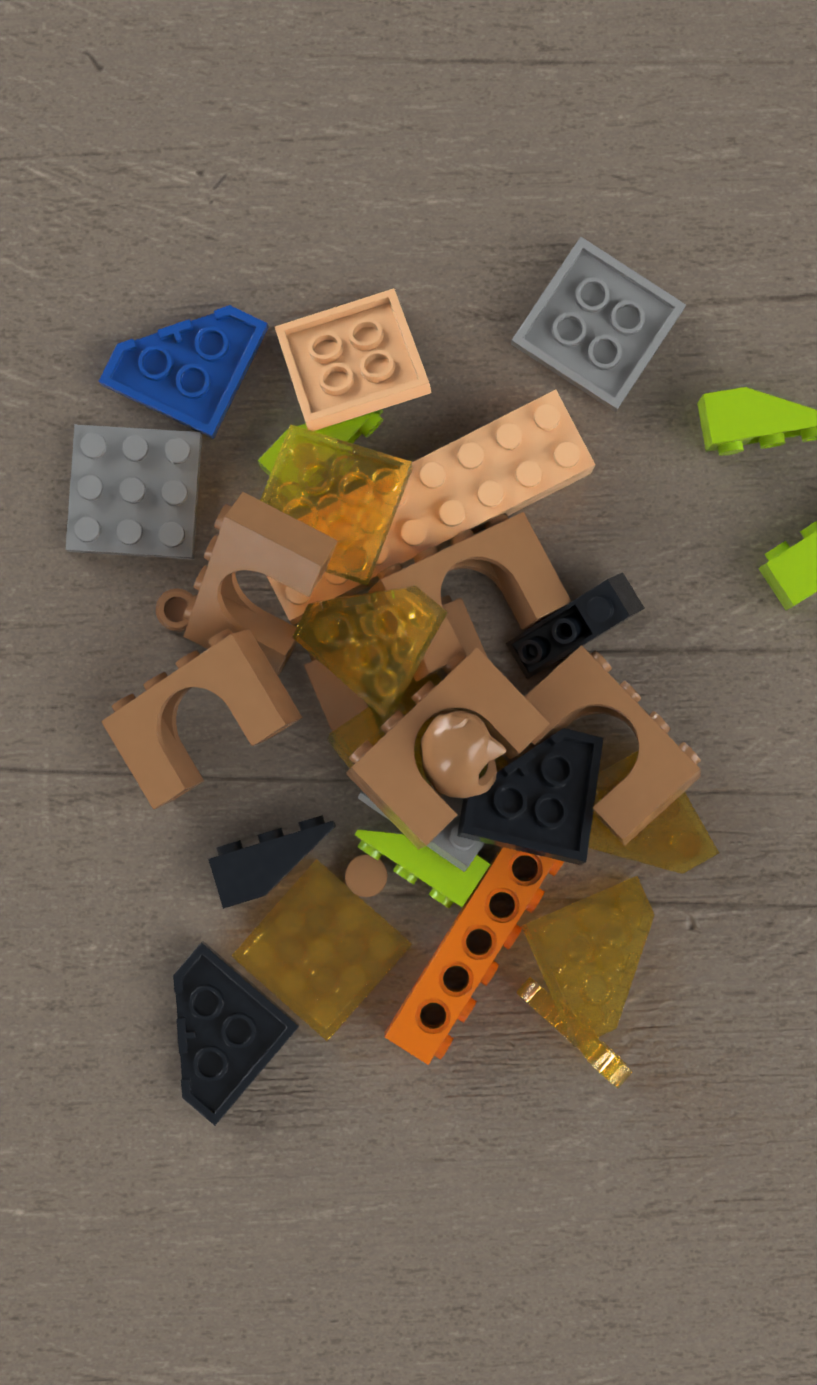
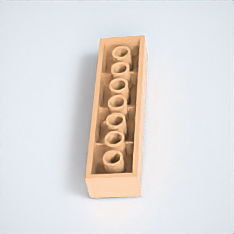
M555 389L300 519L299 521L338 541L326 572L309 597L269 576L267 578L290 623L295 625L376 584L379 581L377 574L397 563H400L404 569L414 564L413 557L433 546H436L438 551L450 546L449 540L469 529L476 533L485 528L484 524L504 513L509 516L591 474L596 464Z

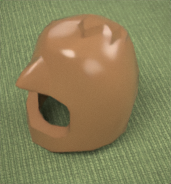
M455 711L445 715L439 714L432 721L420 741V756L426 779L437 792L454 798H469L487 792L496 780L495 758L507 751L501 743L490 735L485 723L477 715L463 711ZM487 764L485 775L479 779L481 770Z

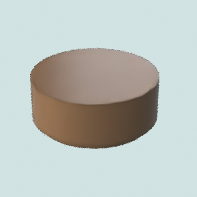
M178 588L164 592L156 604V616L159 622L171 631H185L189 620L184 617V612L193 595L186 590Z
M362 854L352 859L345 871V881L348 888L354 894L361 897L377 895L383 890L388 879L387 868L381 859L378 861L368 854Z

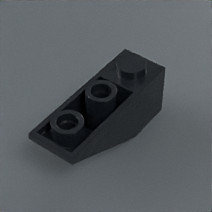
M620 573L603 581L511 639L506 645L526 678L529 679L573 653L581 645L588 644L645 608L624 573Z
M323 815L298 822L300 831L285 836L282 828L257 835L259 843L243 848L241 840L216 847L218 856L208 860L223 909L266 896L336 827L335 822L325 823Z

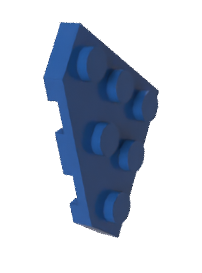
M229 305L214 310L213 314L192 321L188 319L159 329L157 333L118 343L98 382L100 385L214 439L269 328L268 323Z

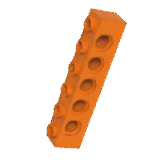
M500 847L491 861V865L469 896L386 1029L384 1037L427 1065L430 1064L434 1056L441 1060L454 1037L448 1034L457 1019L464 1023L477 1002L471 998L479 983L487 986L500 965L494 961L502 946L509 950L522 930V927L517 925L525 909L530 913L535 910L545 893L544 890L539 888L548 873L555 876L564 861ZM520 856H530L536 865L534 875L527 880L517 879L512 872L513 862ZM499 892L508 893L513 899V908L505 916H496L491 913L489 908L490 899ZM483 929L490 934L491 942L485 951L473 952L467 947L466 939L471 931ZM460 966L467 971L468 980L463 987L453 989L444 983L443 976L448 968ZM429 1003H437L445 1010L443 1021L437 1025L426 1024L420 1016L422 1008Z

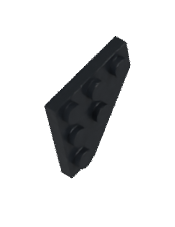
M563 728L499 770L496 774L495 782L487 792L463 798L457 836L577 865L585 863L587 861L604 738Z
M202 941L173 975L177 1005L178 1048L182 1074L181 1089L182 1098L216 1126L298 1029L300 1024Z

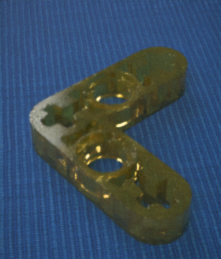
M531 976L516 991L528 1005L581 1051L587 1061L617 1089L632 1074L633 1071L618 1054Z

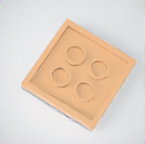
M394 288L275 326L308 432L432 393L429 380Z

